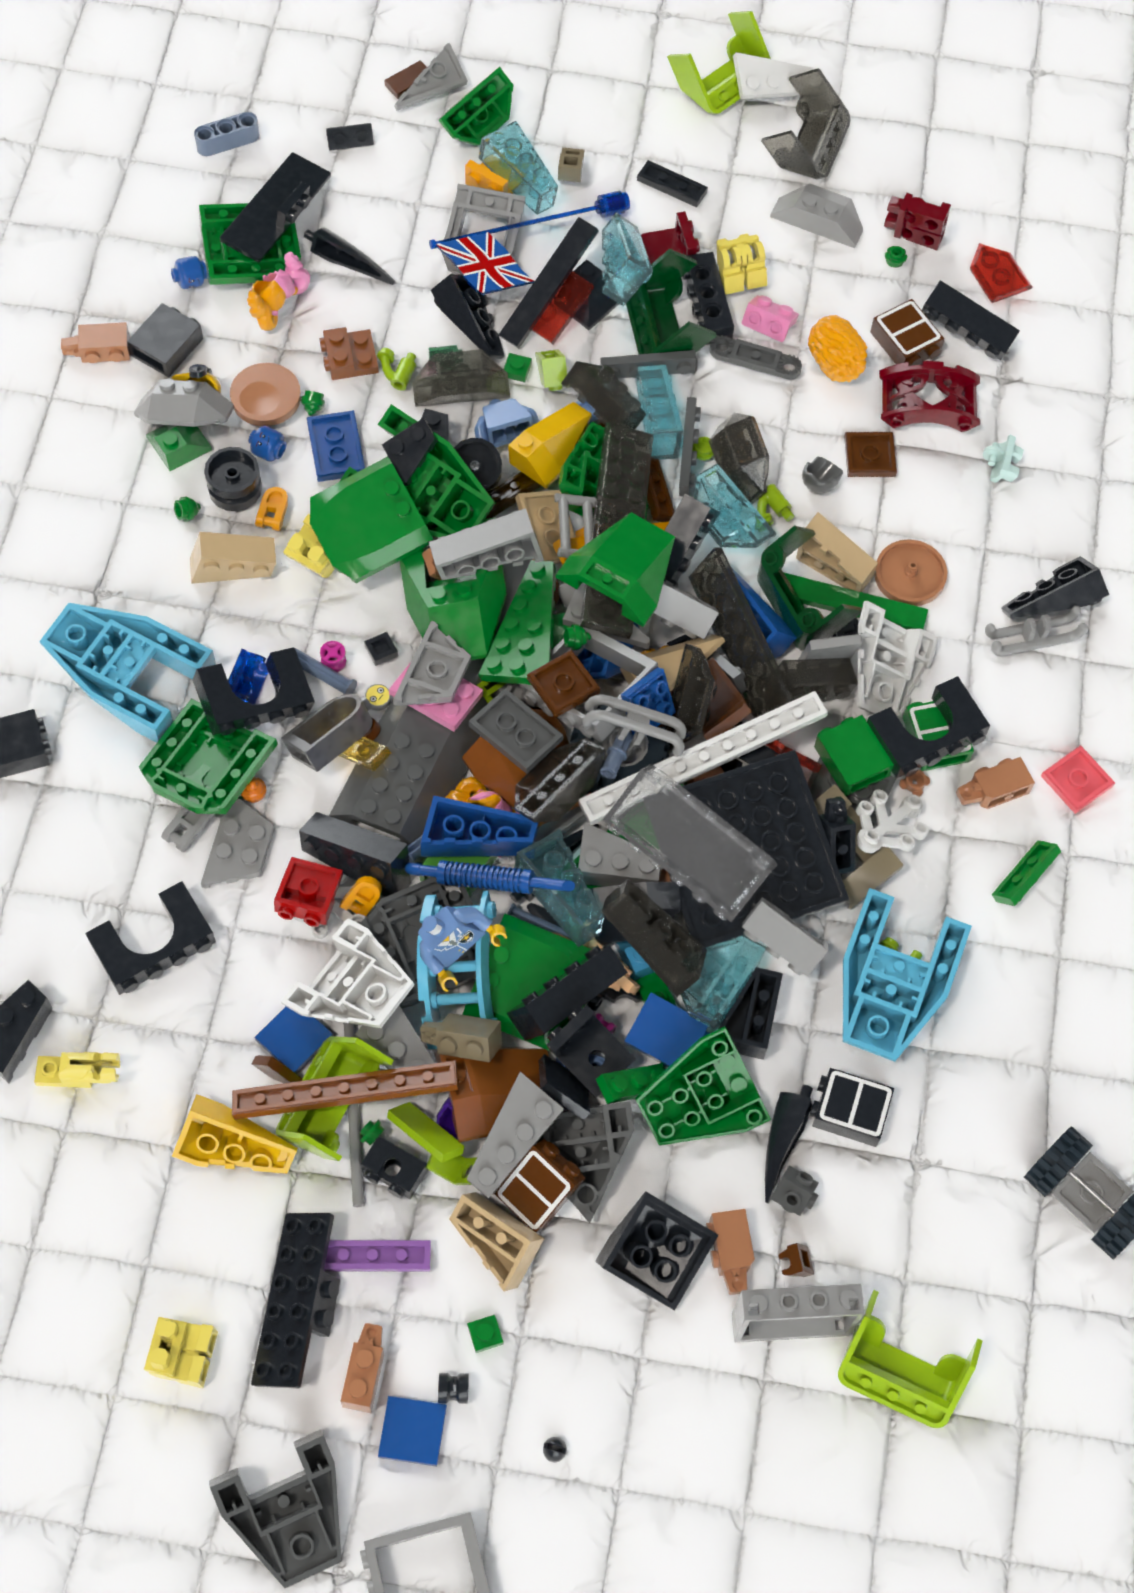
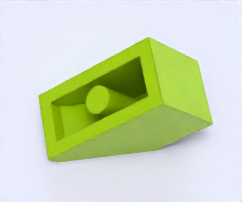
M559 349L535 352L543 387L548 388L549 391L563 389V385H568L565 355Z

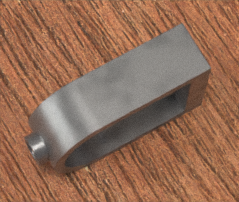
M356 694L338 696L325 703L281 737L294 759L318 772L369 731L372 726V718L368 711L372 709V705L364 696L359 697Z

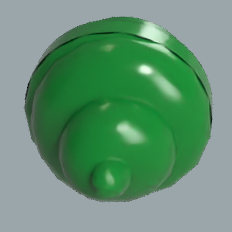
M305 390L304 396H301V403L309 416L315 415L316 411H320L325 405V400H323L324 394Z
M187 496L181 497L174 502V512L177 519L185 522L193 520L201 509L199 503Z
M578 624L565 627L564 645L566 648L579 650L582 645L587 644L588 640L591 639V635Z

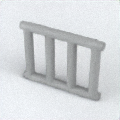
M556 493L554 499L555 502H558L561 544V548H558L557 556L568 558L578 550L571 549L568 504L582 506L585 545L594 539L593 508L606 509L607 528H610L617 523L616 511L632 512L640 517V513L643 512V504Z

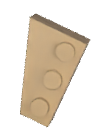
M817 512L806 526V528L814 530L816 534L798 548L796 559L840 586L862 592L873 578L878 562Z
M199 532L190 556L191 584L270 577L276 565L274 538Z
M477 1192L462 1194L449 1218L470 1248H474L481 1257L487 1270L490 1269L500 1282L498 1285L505 1292L518 1288L545 1238Z

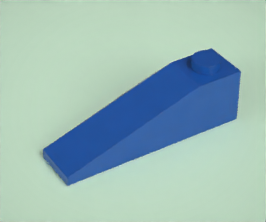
M728 566L713 584L720 608L725 612L728 621L726 624L727 631L731 632L734 644H732L734 653L746 669H753L782 656L797 638L784 620L732 567Z

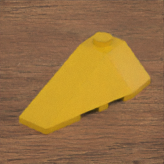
M196 1094L172 1157L200 1167H208L209 1164L225 1165V1169H234L237 1166L249 1167L253 1171L287 1174L298 1148L248 1118L234 1120L231 1108Z

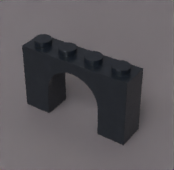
M294 647L270 652L265 665L275 689V697L264 704H250L238 698L229 685L222 663L196 669L192 681L212 735L220 733L222 735H229L237 729H254L263 723L270 722L271 724H276L288 717L295 716V718H301L309 714L315 700Z
M958 676L935 686L931 697L948 725V733L939 739L922 740L911 735L904 728L892 707L868 717L867 723L894 764L892 773L896 779L904 775L909 777L925 765L933 766L942 757L949 754L954 756L960 753L964 747L970 744L978 745L986 739L991 725Z
M183 881L158 893L164 909L174 924L173 935L162 949L149 954H140L129 950L121 941L110 920L85 933L92 949L119 995L133 992L139 987V984L148 979L153 980L160 977L166 969L182 965L188 960V957L197 952L203 953L209 950L212 944L216 943L213 931Z

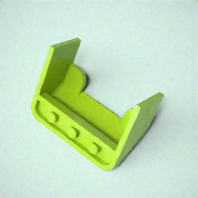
M752 11L730 12L728 14L736 34L728 41L726 47L730 60L704 79H701L691 53L670 54L667 56L680 89L710 114L721 113L740 99L733 55L736 52L771 59Z
M330 1036L320 1046L302 1081L380 1071V1064L392 1065L394 1060L359 1038ZM349 1105L284 1113L276 1127L275 1133L282 1139L323 1159L340 1161L342 1156L336 1153L340 1146V1141H338L339 1134L335 1131Z
M873 1290L865 1306V1314L857 1324L838 1370L839 1381L845 1387L929 1427H944L948 1423L976 1369L983 1340L977 1338L967 1359L954 1354H947L939 1359L936 1366L931 1365L883 1342L886 1327L879 1318L871 1315L879 1294L878 1291Z

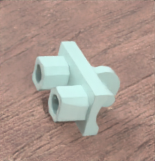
M1010 434L1006 442H994L992 446H987L983 450L984 459L988 461V465L993 466L990 481L996 483L1002 478L1012 482L1018 477L1020 469L1010 463L1011 461L1014 463L1020 461L1024 449L1015 445V436Z

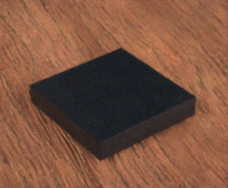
M544 1054L538 1060L540 1089L566 1109L585 1120L591 1113L588 1089L569 1070Z

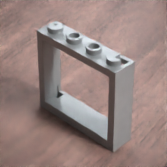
M582 622L578 623L580 627H583L591 635V639L588 640L587 644L582 645L581 649L572 650L576 656L585 648L637 676L623 692L659 667L656 661ZM564 638L551 650V660L571 650V648L565 647ZM519 683L524 695L523 699L527 704L541 708L550 717L554 716L532 685ZM607 707L605 709V711H609L624 717L626 716V712L617 710L611 707ZM574 708L557 717L566 726H573L580 730L587 738L592 737L600 742L617 727V725L600 720L594 721L590 727H584L582 719L585 714Z
M861 1284L742 1290L731 1313L734 1343L850 1336L865 1314ZM758 1306V1310H750L751 1307ZM835 1321H842L844 1330H836ZM747 1327H748V1334H749V1335H744V1333H745V1331H746V1329H747Z
M471 1512L364 1541L365 1550L360 1551L363 1569L369 1568L372 1581L366 1582L368 1592L385 1593L375 1550L461 1527L477 1593H490Z

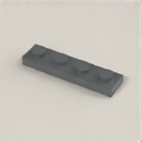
M695 350L601 357L600 379L616 380L619 378L694 373L696 352Z
M687 397L679 496L689 495V489L695 486V473H691V466H696L697 451H693V444H698L699 429H695V422H700L701 407H697V398Z

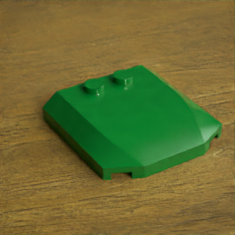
M248 203L199 205L200 232L209 284L255 283L257 280L263 281V275L267 276L269 273L278 272L279 269L285 271L284 256L288 252H293L301 261L295 222L290 225L262 261L256 262L220 242V236Z
M388 456L310 497V525L333 568L349 577L356 584L429 546V542L434 541Z
M191 698L139 765V769L154 793L196 814H227L277 747L278 742L276 738L257 729L251 732L241 728L229 735H222L221 733L212 735L201 703Z
M505 913L500 925L505 928L507 939L503 935H496L500 940L501 946H494L491 943L489 948V982L494 1018L501 1021V1031L524 1041L506 1013L521 1004V1000L531 992H538L544 988L542 984L547 980L564 974L565 971L563 969L576 960L579 963L586 958L584 954L590 948ZM476 981L471 992H477ZM478 1003L466 1004L462 1015L480 1018ZM568 1017L544 1035L526 1040V1042L550 1051L546 1045L550 1042L547 1037L558 1026L563 1029L569 1023Z

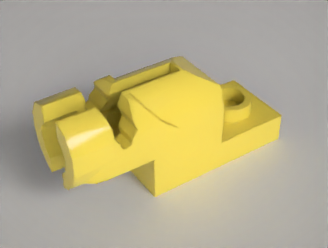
M62 1052L61 1057L38 1056L34 1083L36 1086L92 1088L93 1083L118 1082L119 1075L116 1074L115 1068H120L119 1053Z

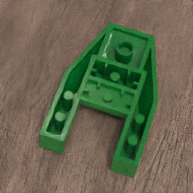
M391 404L377 425L394 437L417 421ZM433 432L438 442L432 451L427 454L421 468L418 466L411 477V484L407 487L405 486L431 536L439 538L482 524L495 505V502L452 444ZM349 466L340 481L357 473V471Z
M496 518L485 519V520L483 521V523H485V522L488 521V520L496 519ZM427 547L400 560L407 611L422 639L430 622L434 621L438 624V629L446 637L449 635L456 641L458 647L463 648L471 655V660L486 658L491 648L507 595L504 564L499 565L498 570L494 571L477 569L476 573L472 575L430 581V575L422 555L427 550Z

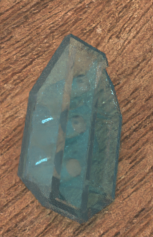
M718 464L697 475L693 497L721 512L708 532L719 547L757 548L776 536V532Z
M742 935L735 939L704 948L678 986L689 1016L712 1029L720 1026L751 974L759 966L765 954L766 946Z

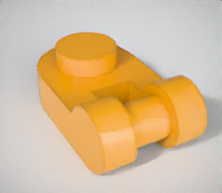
M272 487L265 491L256 515V527L264 528V526L272 527V530L281 531L288 507V495L284 489ZM272 512L275 513L274 517L267 516V513Z
M371 876L359 878L350 891L345 894L339 907L345 911L349 909L356 914L366 917L380 897L382 891L380 882Z

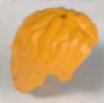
M838 315L825 316L812 326L808 338V346L824 374L833 382L837 381L840 383L845 381L851 382L852 379L856 380L866 369V350L868 348L857 330L853 328L848 320Z

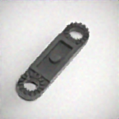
M717 335L710 342V354L718 360L789 380L797 378L801 373V360L798 357L796 358L795 355L783 354L782 351L740 339H731L726 335L725 337ZM722 344L727 349L723 352V350H717L716 346ZM792 364L795 366V370L788 371V369L784 368V365Z

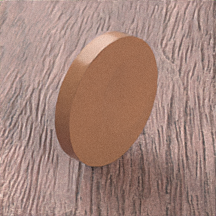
M258 363L238 373L230 387V398L235 413L242 420L256 426H273L288 420L297 411L301 401V390L298 379L289 369L275 363Z
M911 539L893 542L881 551L876 561L878 564L874 574L875 581L880 591L888 599L914 606H922L935 600L944 589L947 580L945 560L935 548L927 543Z

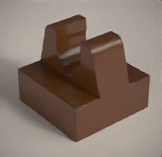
M799 1243L788 1245L787 1249L778 1255L780 1260H790V1267L781 1270L783 1275L789 1277H808L814 1275L808 1246Z

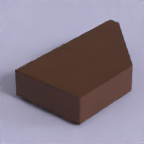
M258 1055L255 1056L251 1063L264 1074L281 1083L298 1082L303 1079L272 1056Z

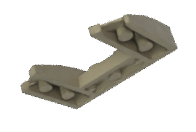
M834 784L819 796L814 803L818 814H824L826 799L841 796L846 802L847 815L856 823V856L863 864L843 880L850 902L848 909L851 910L866 898L869 888L878 889L898 873L904 864L889 847L882 846L874 853H866L858 847L857 835L862 829L860 817L852 808V803Z

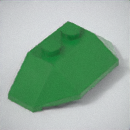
M499 66L445 112L438 121L453 139L479 146L509 120L514 84Z

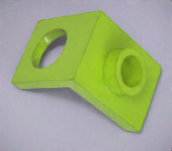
M431 1154L426 1169L453 1185H472L467 1181L465 1174L471 1165L473 1167L477 1157L465 1158L459 1155L441 1163Z

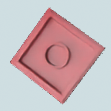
M1081 745L1041 774L1045 782L1075 814L1115 785L1113 779Z

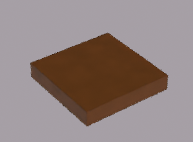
M845 432L847 477H896L897 468L893 432Z
M572 650L527 674V680L555 718L600 693V687Z

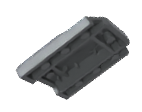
M436 877L428 878L382 898L375 905L376 908L370 915L361 921L363 926L370 930L376 940L386 949L387 953L414 983V987L400 1003L401 1009L423 1002L418 999L417 940L418 931L422 927L420 916L425 896L436 894L439 905L443 907L471 906L473 903L464 886L440 885L437 883ZM476 943L456 961L475 960ZM476 971L453 973L458 985L451 979L447 980L444 984L448 990H451L476 979ZM437 976V977H436L437 992H439L440 994H442V993H444V992H446V991H444V990L442 989V987H441V985H440V983H439V981H438V976Z

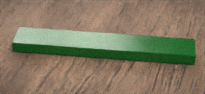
M784 572L802 604L834 611L841 604L863 608L864 601H869L886 610L884 618L906 630H924L928 613L926 608Z

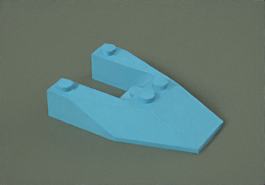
M68 603L39 641L44 649L92 700L134 731L156 743L173 723L171 712L169 709L130 689L150 660L154 659L192 680L196 669L216 665L213 650L147 616L75 603Z
M869 888L843 958L842 1042L895 1062L947 999L972 926L946 916L929 962L922 961L878 944L895 897Z

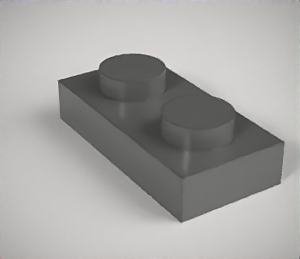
M714 651L706 659L709 660L711 657H714L741 694L747 690L744 682L746 676L739 666L734 667L724 653L719 654L717 651Z

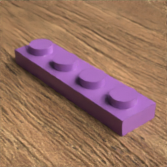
M330 1240L324 1272H430L431 1240Z

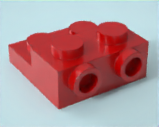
M291 856L274 898V912H278V915L285 920H292L293 917L304 919L303 921L311 927H318L319 924L327 925L335 904L334 898L343 877V870Z

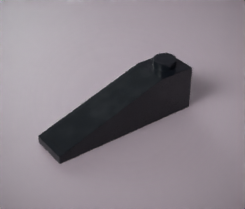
M449 274L431 289L436 306L488 358L502 359L505 356L499 335L492 329L491 323L494 321L492 314L487 312L486 306L489 302L486 294H479L467 283L462 275Z

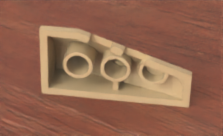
M710 634L705 639H693L643 655L656 661L659 668L664 669L669 690L671 691L681 683L679 677L685 673L691 674L696 669L694 664L697 661L707 659L725 640L721 636ZM620 668L627 683L630 685L637 676Z

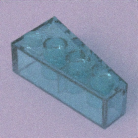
M517 121L482 137L478 158L492 172L508 180V188L516 195L526 196L525 204L536 215L554 206L558 185Z
M666 365L637 367L635 383L648 455L659 460L676 459L679 456L680 448L683 447V427L676 405V397L672 390V376L668 374Z

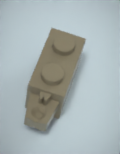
M448 1013L442 1022H424L420 1027L421 1041L437 1046V1053L442 1055L490 1062L502 1046L501 1021Z

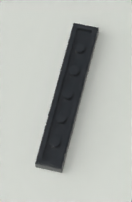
M580 217L576 219L498 334L502 339L518 349L521 347L598 234V228Z

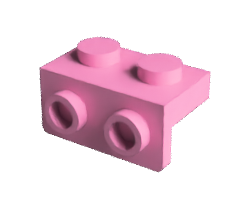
M757 295L748 303L741 323L757 332L783 342L789 328L796 323L799 313L794 312L790 306L772 302V299L767 296Z

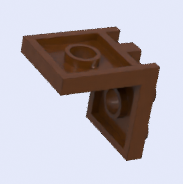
M711 657L691 674L683 678L681 683L673 689L674 693L702 728L703 736L706 740L728 731L752 713L750 705L714 657ZM711 686L714 688L715 696L711 700H704L700 696V691L703 687Z

